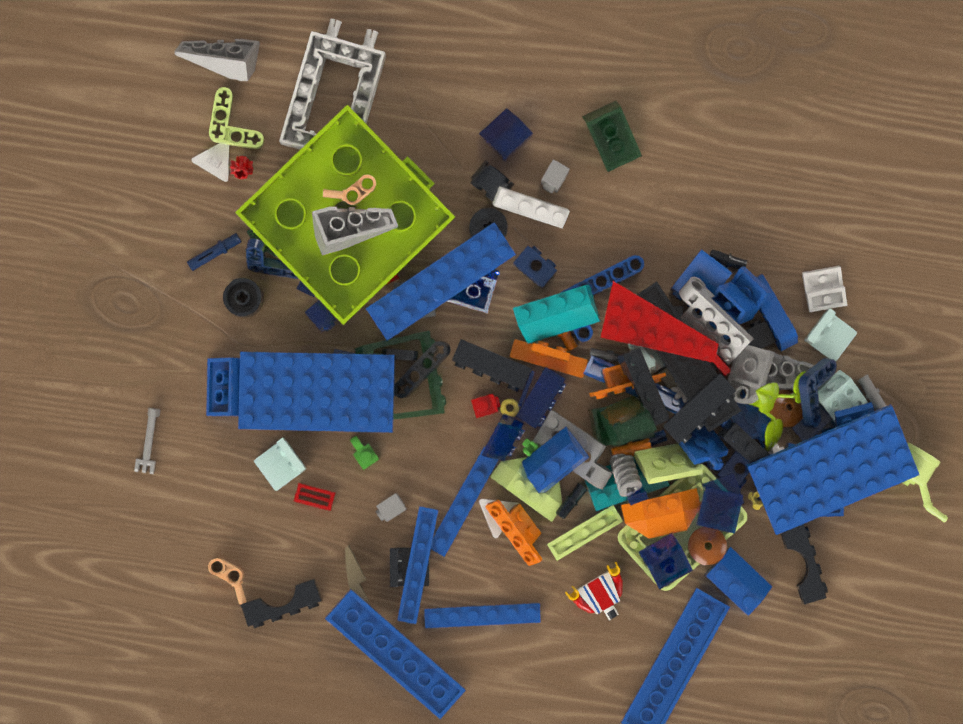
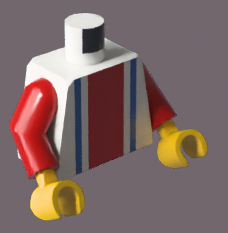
M615 562L616 566L613 569H610L609 565H607V572L578 589L572 586L574 591L571 594L567 592L565 594L578 608L588 613L595 612L599 614L604 611L609 620L615 618L619 614L614 604L620 601L619 597H621L623 592V580L618 563Z

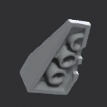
M235 39V42L224 43V40H217L215 43H207L205 40L182 41L174 52L175 55L227 78L248 81L255 71L260 42L246 39Z

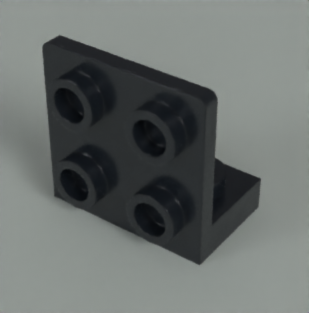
M411 547L390 548V587L404 586ZM429 561L424 586H429Z

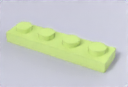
M614 505L549 542L547 545L558 561L620 524L623 520Z

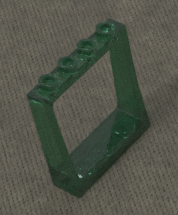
M429 330L388 341L363 345L354 349L355 354H373L374 349L419 340L424 354L435 343V340L431 338ZM426 358L424 360L425 367L429 369L432 366V360ZM437 368L427 377L432 409L396 413L393 420L445 413L446 397L441 394L440 387H442L443 381L441 376H438Z

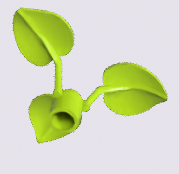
M807 371L801 372L796 377L793 385L794 393L779 394V386L774 382L755 390L759 399L749 405L758 407L760 412L766 414L771 419L765 431L766 451L771 450L777 444L783 432L782 420L776 419L769 413L773 409L776 398H795L796 403H801L799 379Z

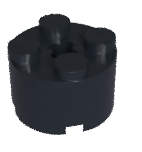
M486 160L472 175V181L470 182L478 190L482 191L484 189L487 192L485 196L492 202L499 186L511 190L515 185L498 169L489 165V162Z
M494 208L480 209L470 220L469 230L471 237L484 230V225L487 226L495 222L506 238L508 224L505 216Z
M247 278L234 279L223 292L225 307L237 317L248 318L254 316L263 305L264 297L261 288ZM243 293L248 296L244 303L239 300Z

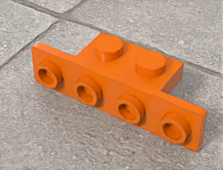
M518 339L514 340L510 358L583 378L588 362L587 359L570 355V353H567V349L556 346V349L550 348L548 343L538 341L537 344H528Z
M619 364L602 369L607 388L590 392L589 394L590 397L596 396V399L607 397L609 392L614 391V394L625 392L626 387L632 386L633 389L634 387L628 377L624 375ZM666 373L652 375L654 382H661V378L665 377Z
M500 500L488 503L485 506L527 565L531 566L540 563L542 557L532 544L541 535V532L521 504L514 505L508 512Z

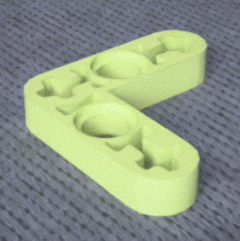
M219 88L215 94L209 128L211 140L216 143L250 149L261 148L264 144V137L259 131L228 126L233 94L229 88ZM223 92H227V96H230L225 99V106L228 105V108L217 106V104H222V98L219 95H223ZM219 110L225 111L226 118L218 120L216 112ZM214 122L225 124V126H220V132L223 135H219L218 138H215V135L212 134L217 131V124L214 125ZM234 132H240L242 139L235 142L231 139V135ZM245 133H248V138H254L257 135L261 141L254 145L253 141L247 140V144H245Z

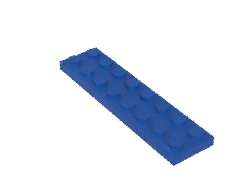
M494 222L367 307L366 310L388 341L516 254Z
M695 588L621 721L622 724L666 723L730 608L728 605Z
M352 589L326 615L325 619L439 719L445 715L466 691L464 687Z

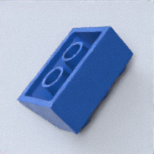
M240 358L207 359L206 416H239Z
M566 426L534 451L530 457L528 456L524 459L522 464L527 478L538 493H545L586 461L589 456Z
M731 547L726 551L724 557L719 562L713 564L704 574L748 616L763 601L772 588Z

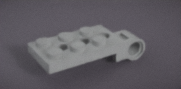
M691 277L680 289V297L690 306L680 318L686 325L718 343L717 355L729 365L754 338L712 300L714 295L706 288L701 279ZM695 308H699L703 315H698ZM709 321L714 322L717 326V329H713L710 326ZM723 335L729 336L731 342L725 341Z
M551 410L533 441L538 445L537 447H541L556 432L561 431L567 426L585 452H590L591 460L587 463L584 461L573 472L595 487L603 490L613 474L605 466L596 463L606 446L557 412Z

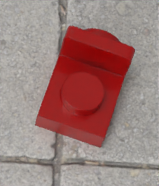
M493 393L471 400L476 419L497 413L498 408L501 407L498 396L494 397Z

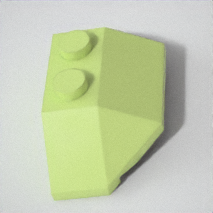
M527 457L501 461L490 477L552 522L557 516L556 511L563 504L560 482L547 492L538 493L527 478L522 461Z

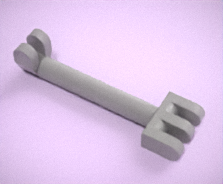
M148 408L142 459L136 458L134 472H139L140 465H143L142 473H146L147 467L150 466L149 472L154 475L156 461L150 460L155 421L156 417L160 416V409Z

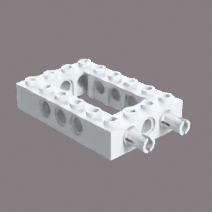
M330 19L326 35L311 31L279 140L281 145L301 150L316 135L314 131L310 130L308 132L305 129L326 59L361 69L358 75L357 89L353 92L354 98L351 109L367 124L386 58L385 52L374 49L378 35L377 31L373 30L372 33L371 29H367L363 45L337 38L342 24L339 20H336L335 24V19Z

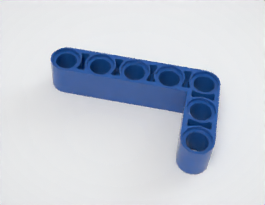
M631 256L562 292L578 288L582 285H590L594 296L612 287L613 281L620 283L641 272L644 268V260L640 256ZM632 260L639 261L640 268L637 270L632 269L630 262ZM616 268L621 269L623 277H614L613 270ZM598 277L605 278L606 285L599 287L596 284V279ZM590 325L572 330L580 342H587L593 335ZM581 328H586L589 331L587 338L579 336Z

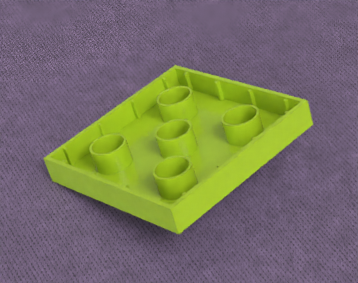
M348 105L235 212L343 325L455 218ZM364 175H371L376 180L375 190L356 205H349L342 201V199L323 197V189L346 190ZM367 178L362 181L364 189L372 188L373 181ZM348 192L347 199L351 202L356 201L358 198L357 192ZM330 206L339 209H348L349 207L365 210L368 208L392 209L398 228L343 250L322 255L315 239L312 211Z

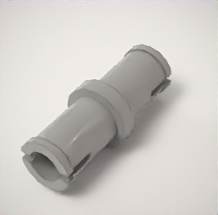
M868 374L857 380L866 393V399L869 398L875 410L886 407L879 394L880 390L875 388Z

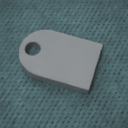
M747 345L733 360L728 382L736 390L733 393L735 395L733 399L736 402L752 404L759 399L755 390L766 385L775 352ZM745 389L746 397L741 399L740 392Z

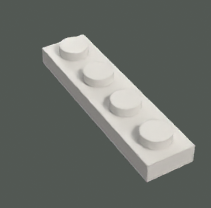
M500 186L492 203L495 207L562 229L570 212L567 208Z

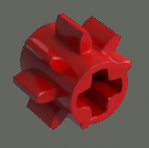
M236 156V160H231L230 174H234L237 179H247L248 174H253V161H250L246 156Z

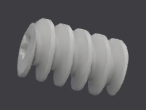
M625 454L613 455L609 462L619 494L622 497L631 496L642 487L634 458Z

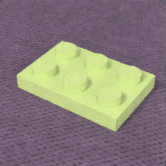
M679 444L639 450L634 453V458L648 484L700 475L703 471L700 463L694 465Z

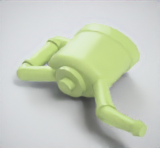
M907 442L920 475L902 483L906 486L918 484L924 503L923 507L929 513L941 519V521L946 522L948 517L933 506L927 487L929 479L941 462Z

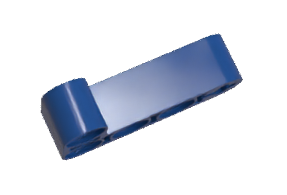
M761 274L756 278L771 293L759 311L776 340L775 344L781 352L797 344L798 335L766 278Z

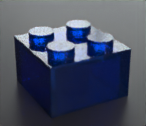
M704 486L695 524L735 534L743 495Z

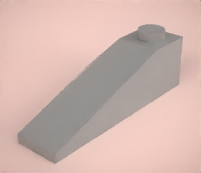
M330 206L312 211L315 239L322 255L343 250L398 228L392 209L368 208L365 210L355 209V207L339 209Z
M774 353L766 384L774 382L778 384L779 390L793 389L796 377L801 372L808 371L814 365L791 359V357L786 355L782 356Z

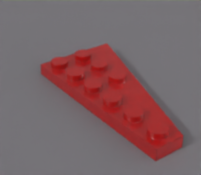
M613 281L601 338L715 363L718 343Z

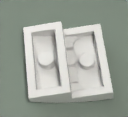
M840 266L802 272L809 312L847 306Z

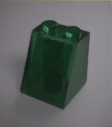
M634 395L598 410L613 446L623 445L657 430L650 412Z

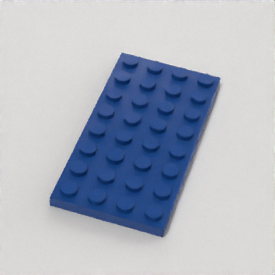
M240 352L238 429L393 433L395 355Z
M891 404L747 465L776 535L920 475Z

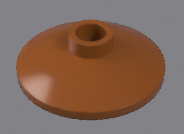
M779 390V394L794 393L790 390ZM776 398L773 409L769 412L776 419L782 420L784 428L795 426L803 416L801 403H796L795 398ZM787 404L790 407V411L786 408Z
M704 526L698 528L689 538V553L700 564H715L726 553V539L722 532L714 527ZM710 542L712 545L709 550L705 549V543Z

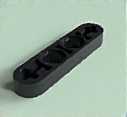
M445 341L435 342L394 384V395L397 398L409 397L449 356L451 351L450 345ZM438 346H444V353H439L436 356L432 355L439 351ZM426 358L432 360V366L429 369L424 366ZM413 371L419 373V380L417 382L411 379ZM407 383L410 384L404 388L405 393H399L401 390L399 386H405Z

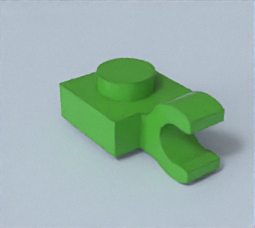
M357 436L350 439L357 450L353 456L363 470L379 460L369 443L363 446Z
M527 438L522 443L524 446L523 451L529 457L538 449V445Z

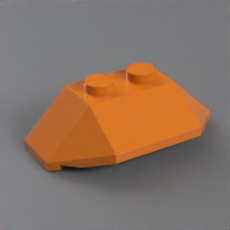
M697 488L622 504L621 508L625 524L650 539L686 531L701 505Z

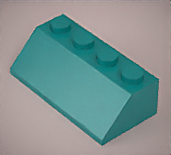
M584 285L513 308L518 327L528 344L601 321L590 285Z
M635 458L634 463L636 464L642 487L631 496L622 497L619 494L613 474L603 490L585 480L595 511L667 487L669 483L668 481L648 484ZM611 465L605 466L612 471Z

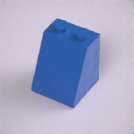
M701 249L672 286V295L681 301L682 298L679 295V291L691 277L701 279L706 288L713 294L718 286L726 282L732 272ZM695 308L696 312H701L699 308Z

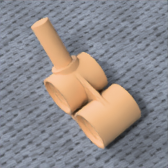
M364 175L346 190L323 189V197L342 199V201L349 205H356L375 190L376 180L371 175ZM368 178L373 181L372 188L364 189L362 187L364 179ZM350 191H355L358 194V198L354 202L347 199V194Z
M223 558L211 560L208 565L209 572L227 581L232 587L234 586L239 605L246 603L241 585L244 579L243 570ZM216 561L222 563L223 568L220 572H216L213 569V564ZM231 571L239 572L240 577L238 581H233L230 578Z

